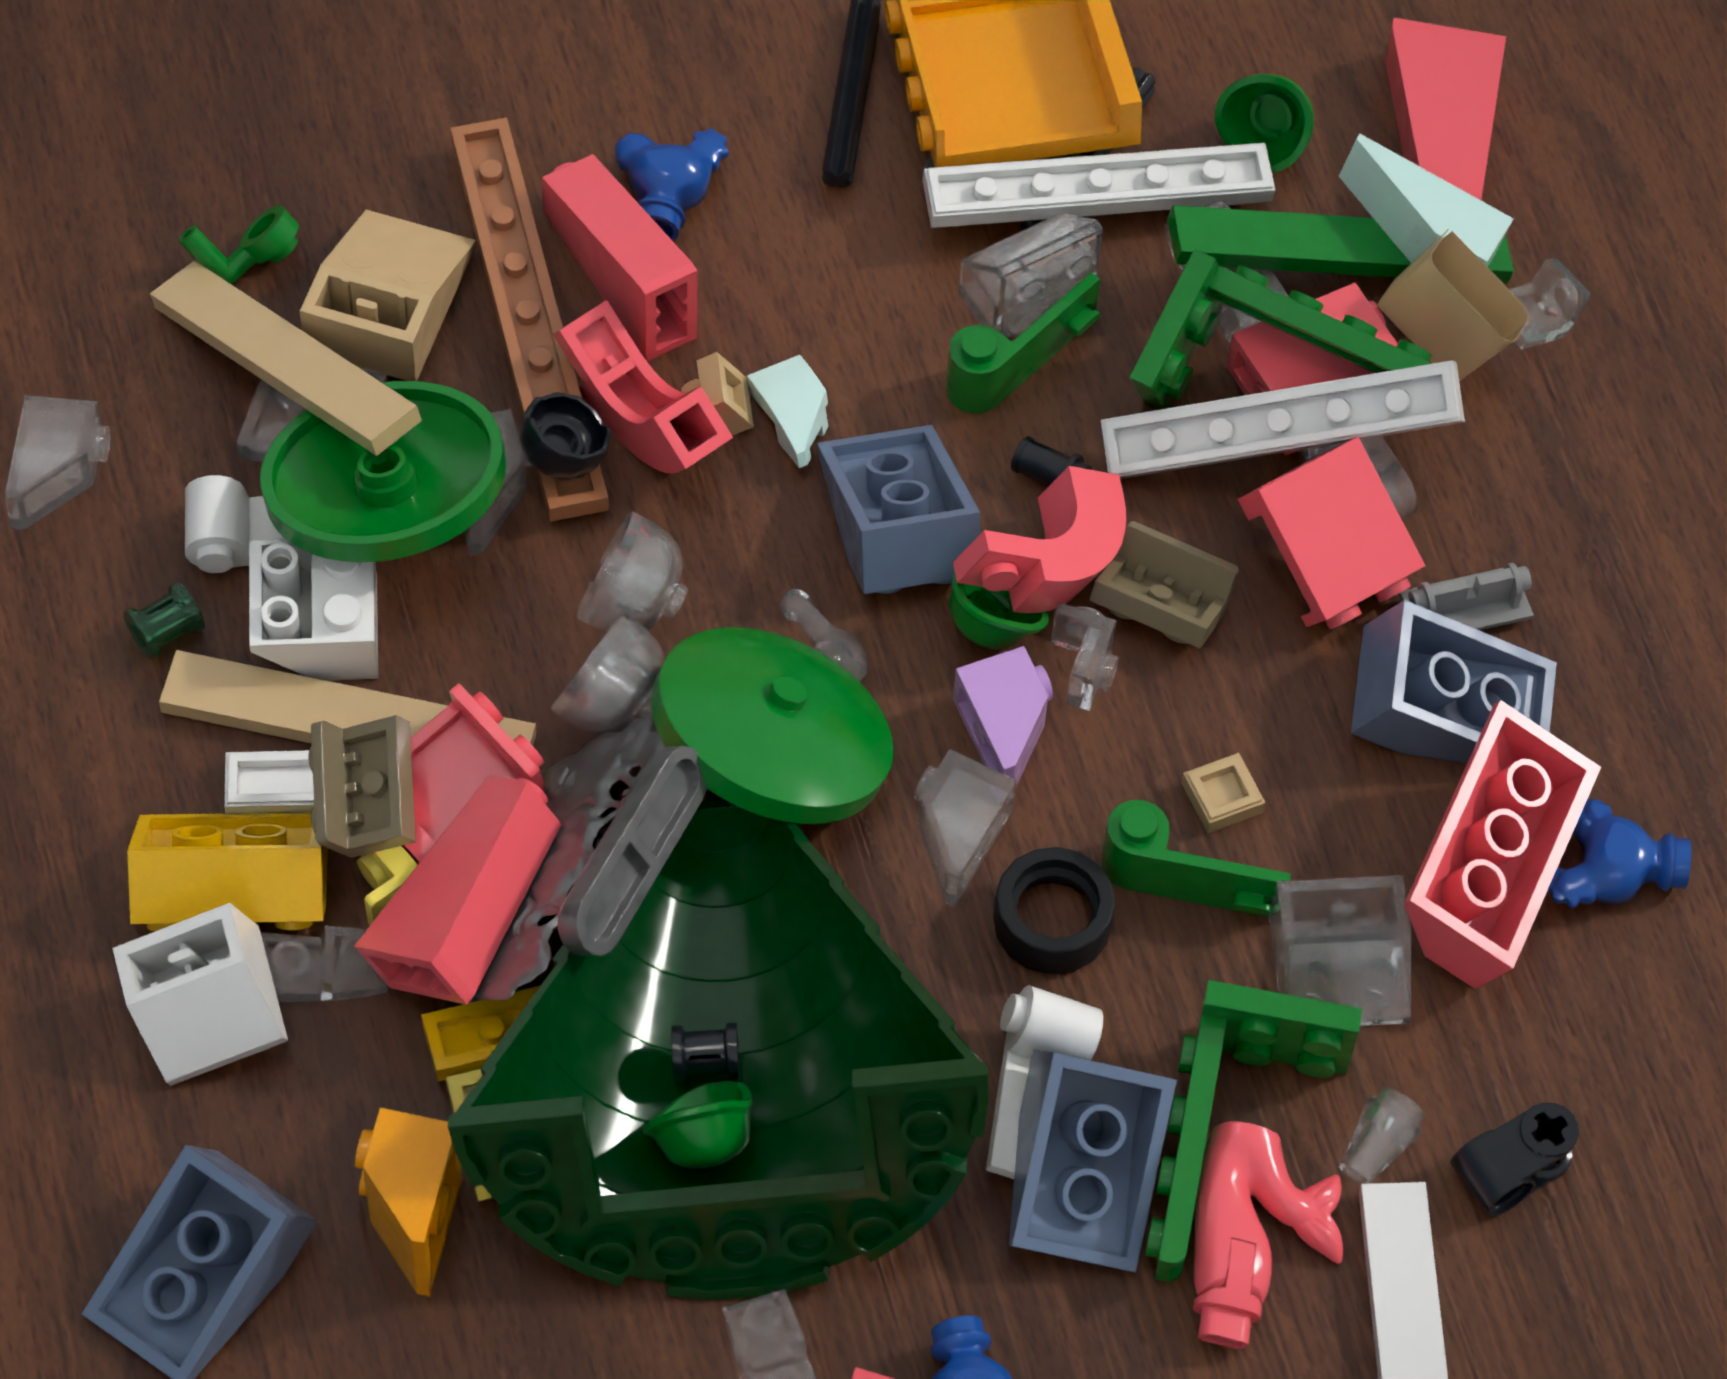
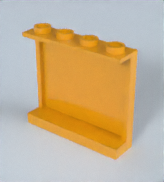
M887 0L884 2L889 35L898 34L899 36L898 39H895L898 70L900 73L909 72L910 76L905 79L908 107L910 112H920V116L916 117L919 147L921 151L930 150L934 167L1027 161L1141 144L1142 100L1110 0Z

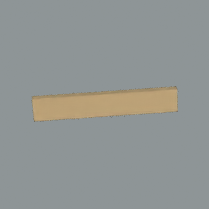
M195 260L149 293L155 309L375 456L379 455L422 421L417 405Z
M180 650L175 652L159 700L161 713L311 744L312 723L325 720L344 729L394 715L410 721V736L412 737L448 706ZM503 717V720L498 725L512 740L521 734L534 745L536 723Z

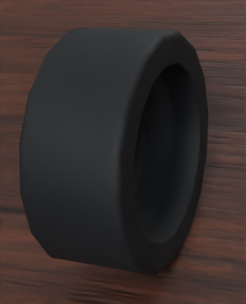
M1061 847L1034 849L1015 859L1001 875L995 896L993 913L996 937L1007 954L1028 969L1048 974L1074 972L1093 962L1108 943L1116 906L1112 882L1098 863L1081 852ZM1055 883L1071 887L1085 896L1089 902L1092 913L1090 922L1084 930L1072 936L1053 938L1037 934L1025 926L1018 917L1017 904L1019 897L1023 892L1036 885Z

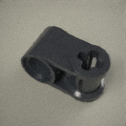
M1543 1102L1532 1106L1529 1110L1495 1130L1486 1131L1476 1136L1457 1151L1450 1163L1487 1216L1495 1217L1509 1211L1528 1195L1553 1180L1560 1178L1568 1171L1573 1158L1572 1149H1574L1579 1136L1578 1123L1575 1116L1566 1107L1556 1103Z

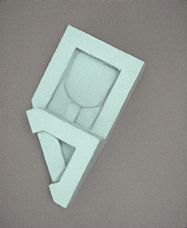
M797 355L747 375L750 395L775 424L778 443L795 464L801 468L808 465L811 459L810 447L816 436H824L829 425L825 408L828 404L826 389L802 356Z

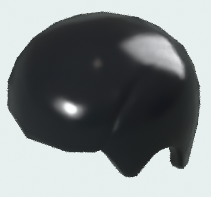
M559 392L543 397H535L525 411L519 429V441L526 459L543 474L562 480L582 478L596 469L608 453L607 449L612 436L611 428L603 425L597 411L582 398Z

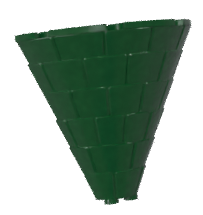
M714 800L700 803L631 922L610 953L602 956H581L573 954L564 944L552 959L554 968L480 1068L482 1077L457 1111L448 1116V1130L453 1147L473 1187L483 1185L496 1202L500 1204L498 1205L500 1220L523 1240L547 1256L582 1274L617 1286H621L624 1278L632 1276L664 1283L666 1295L672 1297L696 1299L751 1298L784 1293L828 1281L831 1266L860 1254L872 1262L905 1242L926 1225L948 1202L967 1174V1160L965 1159L973 1146L975 1138H982L989 1105L988 1063H983L955 1032V1024L952 1018L880 935V926L844 886V880L811 844L796 823L757 815L726 800ZM737 1022L740 1080H729L726 1074L687 1076L685 1083H674L671 1040L672 1025H682L685 1031L724 1029L727 1023ZM720 1081L742 1082L748 1086L753 1100L750 1109V1140L740 1154L726 1163L705 1169L679 1167L666 1159L652 1138L643 1135L642 1127L680 1095L696 1086Z

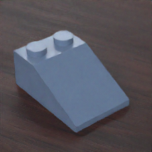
M933 425L817 443L818 458L847 559L863 593L891 594L905 587L929 583L951 584L954 573L953 561L981 534L980 511Z
M1403 600L1363 627L1351 734L1401 754L1467 764L1493 705L1499 700H1502L1550 733L1557 662L1417 604Z
M1033 1049L1019 1114L1009 1245L1136 1273L1177 1080L1055 1052Z
M185 1145L82 1312V1315L171 1379H195L284 1277L318 1220L219 1151Z

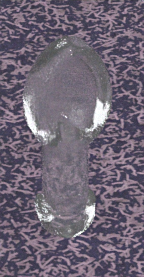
M799 589L787 591L780 602L785 617L788 620L793 619L814 641L815 650L834 660L858 681H861L867 674L868 659L860 640L852 632L831 625L811 603L812 598L807 593Z

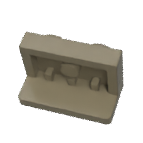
M1130 521L1125 528L1123 542L1118 553L1096 579L1089 600L1108 608L1117 617L1133 619L1163 632L1172 641L1190 644L1200 649L1224 617L1239 568L1235 564L1138 522Z
M394 715L344 729L325 720L312 723V746L309 749L308 760L313 773L314 807L311 811V823L317 843L353 858L416 842L410 721Z

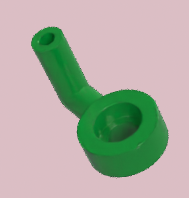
M282 205L274 206L258 216L248 226L241 236L240 246L227 258L196 225L186 229L179 237L178 242L199 264L233 285L255 263L261 264L269 260L272 263H278L287 257L298 243L295 235L299 229V223Z

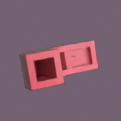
M607 300L553 334L584 383L579 389L586 402L597 411L603 424L611 428L612 434L623 446L650 467L664 473H678L734 438L701 386L687 393L680 392L668 385L651 368Z
M1068 466L1037 498L1044 526L1045 539L984 530L953 561L957 583L984 587L986 590L994 592L1009 591L1012 610L1016 613L1051 611L1070 602L1113 560L1123 542L1126 528V506L1119 475Z

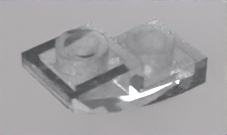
M325 926L321 937L261 933L278 1002L335 1001L385 994L388 990V985L354 947L367 929Z
M785 1289L722 1308L724 1322L743 1379H816L807 1357L805 1337Z

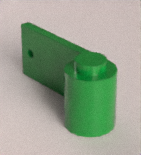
M1092 272L1088 274L1014 341H1010L999 331L984 325L966 326L957 331L950 341L946 393L951 403L964 412L974 414L988 412L997 407L1075 336L1082 335L1099 319L1101 313L1096 308L1100 278Z
M1129 800L1119 804L1111 811L1106 825L1102 851V869L1115 886L1150 895L1282 919L1291 873L1167 850L1169 821L1165 813L1158 806L1148 801Z

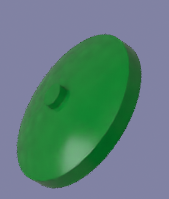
M420 381L382 382L417 405L422 421L379 455L375 456L310 411L305 410L277 435L264 457L261 467L260 484L268 516L276 530L291 544L310 554L331 560L357 563L389 561L415 555L437 547L461 534L480 519L494 503L503 486L507 459L501 431L493 415L475 398L451 387Z
M740 627L716 628L693 634L681 641L670 651L652 688L651 712L654 724L665 746H687L694 748L698 752L697 758L707 789L722 799L754 814L798 824L830 823L848 818L860 812L871 803L891 768L893 760L891 731L882 710L871 694L853 675L834 660L794 639L768 631Z

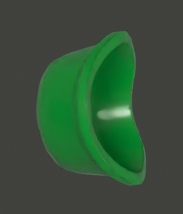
M1254 74L1233 82L1220 95L1214 111L1217 130L1226 146L1265 143L1272 173L1288 168L1299 159L1310 142L1314 128V112L1306 93L1294 81L1275 74Z
M954 571L952 577L953 588L948 600L950 613L958 629L973 643L991 650H1003L1011 647L1029 634L1042 631L1048 624L1049 617L1047 612H1013L1009 591L994 592L988 591L984 587L957 583Z
M720 1081L696 1086L680 1095L642 1127L643 1135L652 1138L666 1159L679 1167L705 1169L726 1163L740 1154L750 1140V1109L753 1103L750 1089L746 1084L736 1081Z

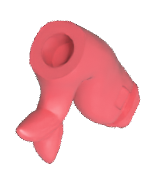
M1230 1121L1213 1127L1204 1151L1194 1208V1285L1198 1297L1194 1299L1193 1310L1200 1314L1198 1338L1205 1342L1234 1349L1248 1348L1251 1324L1261 1320V1305L1268 1294L1272 1276V1256L1269 1240L1256 1214L1251 1196H1254L1280 1222L1293 1227L1298 1236L1311 1248L1337 1264L1342 1262L1343 1257L1341 1233L1331 1217V1213L1337 1207L1341 1197L1342 1186L1339 1175L1334 1174L1303 1190L1296 1188L1287 1172L1279 1135L1270 1129L1251 1123Z

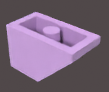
M1025 646L956 668L953 701L1000 800L1013 795L1044 729L1047 703L1053 699V690L1046 670L1042 665L1034 667Z

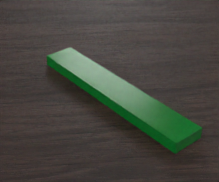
M1178 205L1172 206L1167 217L1175 264L1186 265L1194 249L1216 258L1219 266L1237 268L1240 265L1250 269L1396 278L1411 264L1374 218ZM1506 235L1488 265V268L1503 284H1508L1514 273Z

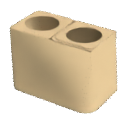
M1446 230L1394 279L1380 299L1377 307L1409 340L1432 355L1431 363L1451 360L1457 362L1459 381H1461L1518 338L1528 322V313L1519 299L1453 231L1445 236L1448 231Z

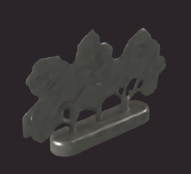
M652 715L641 719H634L621 732L603 733L596 739L589 741L576 754L568 756L549 767L543 774L546 787L543 792L548 798L546 805L562 825L477 989V999L507 1000L513 996L518 987L531 982L536 976L544 972L551 960L548 940L550 935L557 929L564 946L576 955L602 956L610 953L619 942L702 802L707 790L697 758L698 752L694 748L687 746L666 747L656 730ZM633 767H642L637 777H631L629 772ZM618 780H622L630 787L623 791L622 796L625 797L621 801L613 800L609 792L611 786ZM608 808H616V810L610 813L608 816L604 818L600 817ZM614 818L594 850L592 845L599 830ZM556 915L547 924L538 926V922L544 916Z

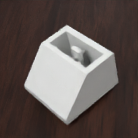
M286 539L249 540L250 652L306 677L326 681L378 679L376 562L357 563L326 559L303 551Z
M227 903L112 948L126 1006L163 1078L170 1086L288 1041L259 926L233 904Z

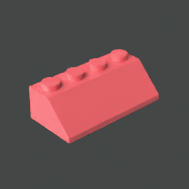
M1502 700L1493 705L1404 902L1424 956L1474 989L1485 985L1514 968L1601 769L1600 766Z

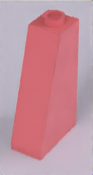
M1393 18L1385 64L1403 158L1482 200L1506 36Z
M592 154L576 162L564 163L555 168L550 174L543 176V212L603 300L609 302L645 360L648 362L697 339L698 270L596 156Z
M488 776L354 945L356 950L389 988L465 1005L473 998L562 825L546 805L548 802L546 794L535 783L525 778L514 780Z

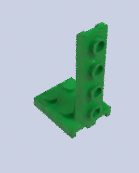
M1194 249L1130 379L1143 401L1156 408L1166 409L1171 398L1179 400L1185 393L1192 378L1193 368L1188 366L1197 346L1206 347L1217 329L1220 315L1214 312L1219 302L1372 373L1433 363L1429 362L1432 355L1428 351L1411 342L1399 340L1397 346H1393L1376 338L1375 335L1378 330L1359 318L1345 315L1341 322L1322 313L1324 305L1302 292L1291 290L1287 297L1267 288L1270 280L1260 273L1238 265L1234 273L1219 266L1216 258Z
M1208 980L1197 1036L1184 1035L1178 1072L1189 1074L1190 1079L1187 1096L1174 1095L1167 1133L1180 1135L1176 1158L1163 1155L1156 1194L1169 1196L1165 1219L1152 1217L1145 1256L1158 1258L1155 1280L1173 1282L1179 1279L1182 1274L1221 1053H1231L1237 1061L1253 1066L1269 1065L1271 1061L1296 1065V1069L1299 1072L1312 1077L1327 1078L1332 1077L1335 1073L1346 1075L1359 1034L1363 1008Z

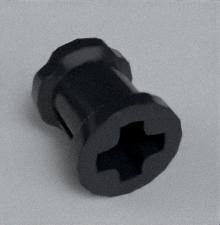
M737 1022L727 1023L724 1029L685 1031L682 1025H672L671 1040L674 1083H685L687 1076L726 1074L729 1080H740Z

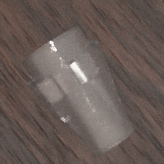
M1382 1087L1376 1097H1367L1346 1154L1338 1164L1339 1169L1359 1184L1374 1183L1378 1175L1422 1134L1419 1125L1425 1117L1423 1110L1402 1093L1388 1087Z

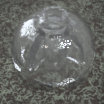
M631 511L630 515L627 514L598 563L601 567L594 583L589 582L576 618L599 630L617 636H636L649 631L662 615L672 620L679 611L689 587L680 583L684 561L681 549L671 534L653 521Z
M624 612L592 651L586 662L570 680L550 709L585 733L598 736L607 732H621L634 719H641L652 715V688L666 659L658 641L645 627Z

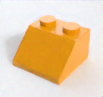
M380 1107L374 1129H363L357 1146L355 1167L362 1169L359 1195L367 1197L371 1224L415 1292L430 1297L462 1183L461 1164L453 1147L448 1130V1121Z

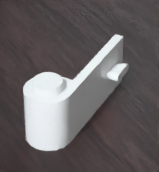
M208 475L196 478L186 486L185 557L202 571L222 573L234 567L249 566V540L285 539L272 524L263 496L248 497L245 487L239 481L221 475Z
M1030 985L1024 987L1019 995L1013 993L1009 996L1000 1019V1028L1006 1031V1039L986 1171L1014 1179L1019 1114L1033 1049L1091 1060L1099 1044L1103 1028V1013L1101 1009Z

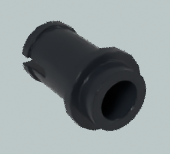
M1030 436L1023 438L1019 443L1011 462V470L1013 472L1021 473L1047 486L1068 466L1092 470L1090 465L1084 463L1082 455L1076 453L1070 457L1035 441Z

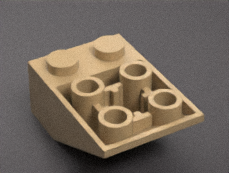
M365 210L320 265L300 309L302 331L357 367L406 381H417L474 252L476 240Z

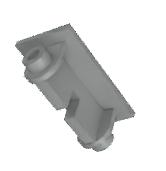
M1513 562L1505 564L1504 568L1429 584L1428 582L1419 583L1418 587L1406 589L1399 593L1401 601L1407 600L1477 630L1533 619L1534 617L1524 592L1532 587L1530 572L1526 566L1517 567Z

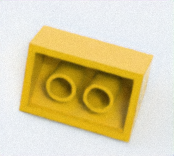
M311 812L139 815L127 850L130 924H146L148 930L158 931L227 903L233 904L253 922H274V926L282 930H301L312 926L315 921H323L327 904L328 848L318 844L311 823Z

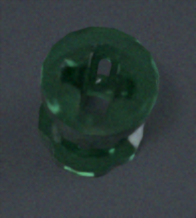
M180 582L168 587V594L144 608L137 610L131 607L123 613L130 634L141 651L151 660L161 654L160 648L188 631L195 633L205 628V621L191 594Z

